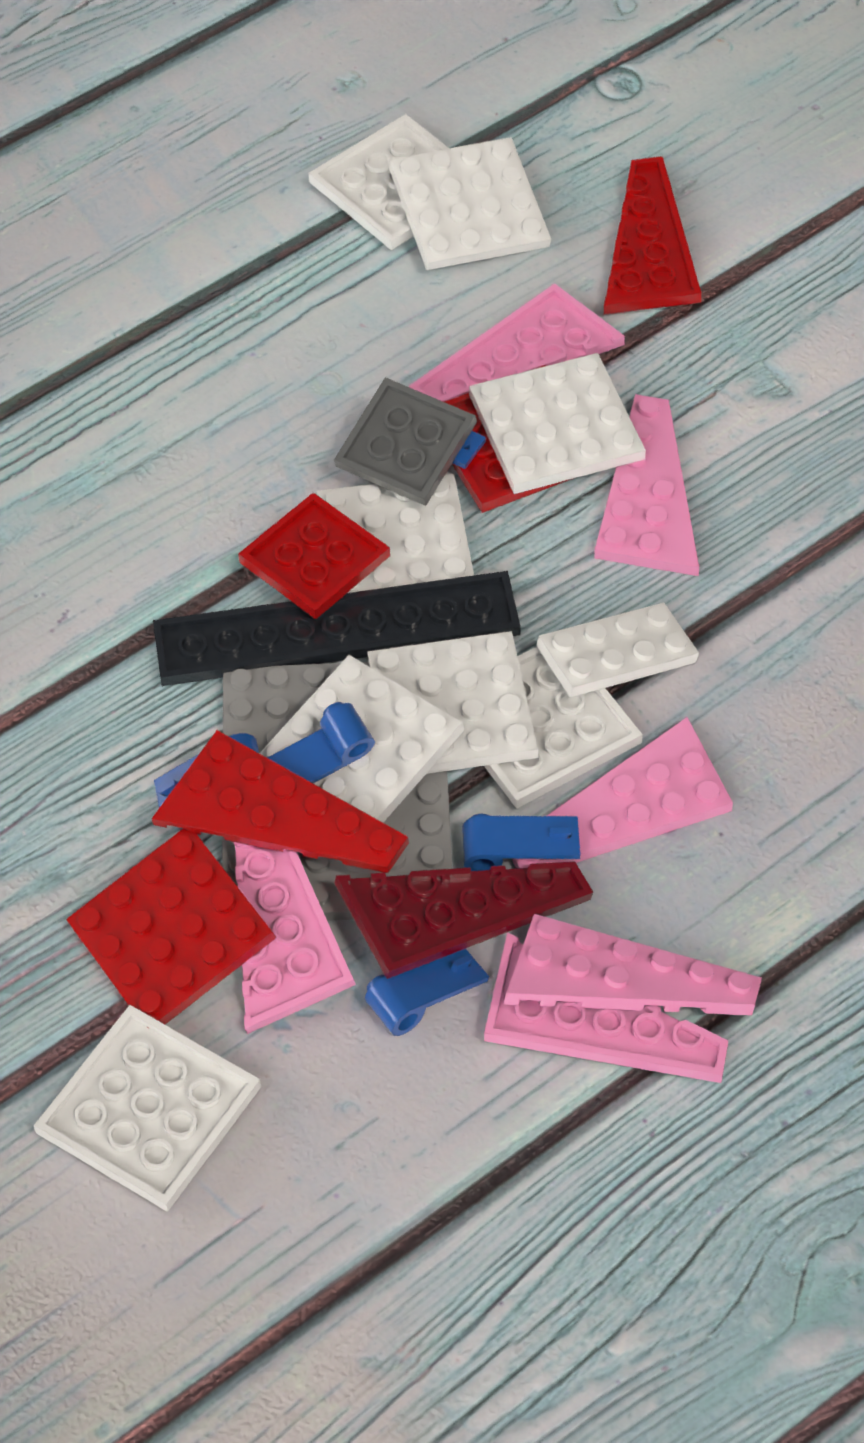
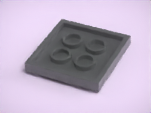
M385 377L336 455L334 462L336 467L426 506L476 425V417L471 413Z

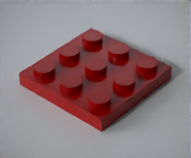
M313 492L239 552L238 556L239 563L313 618L317 619L390 557V547Z

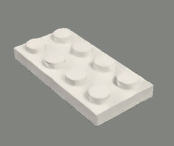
M665 603L539 635L536 644L569 697L696 663L699 652Z

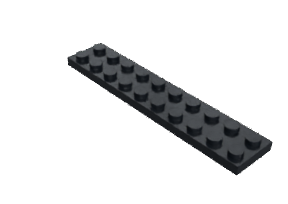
M508 571L346 593L317 619L313 618L292 601L153 620L162 686L223 678V673L233 672L237 669L249 670L270 666L322 664L343 661L348 655L355 659L368 657L367 651L512 631L513 636L521 635V626Z

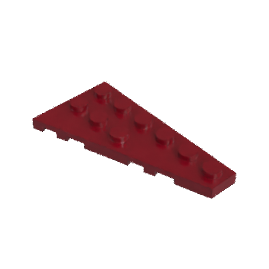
M575 861L530 864L528 868L506 869L505 865L491 866L490 870L471 871V868L411 871L409 875L386 876V873H371L370 877L350 878V875H336L334 882L387 979L530 924L534 914L548 917L589 901L594 893Z

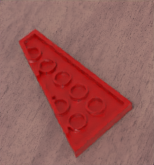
M663 156L631 160L612 268L608 280V289L604 301L603 315L701 303L702 293Z
M216 730L152 817V822L155 826L167 828L169 825L184 828L186 831H192L199 835L203 832L223 836L228 841L281 852L284 849L301 852L303 856L318 859L319 856L342 861L344 865L383 873L390 872L409 844L408 836L218 730Z

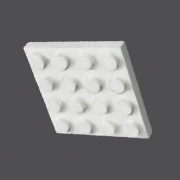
M405 114L309 172V182L389 249L393 250L414 237L389 170L390 159L449 148Z
M512 137L390 159L389 170L426 270L550 247V234Z
M598 353L469 386V396L514 494L645 459L646 450Z
M448 474L443 477L426 506L377 484L317 491L319 497L390 547V557L348 593L474 575L454 474Z
M512 631L367 651L370 668L463 723V733L427 774L538 758L537 741Z
M537 646L517 657L537 741L538 758L484 766L516 809L641 744L643 736L606 688L569 697Z
M348 655L259 754L269 757L320 730V720L323 717V712L331 704L336 702L351 703L374 738L375 745L362 758L313 784L384 823L463 733L464 726L462 721Z
M129 1005L34 1124V1129L38 1135L168 1212L260 1090L261 1081L254 1075Z

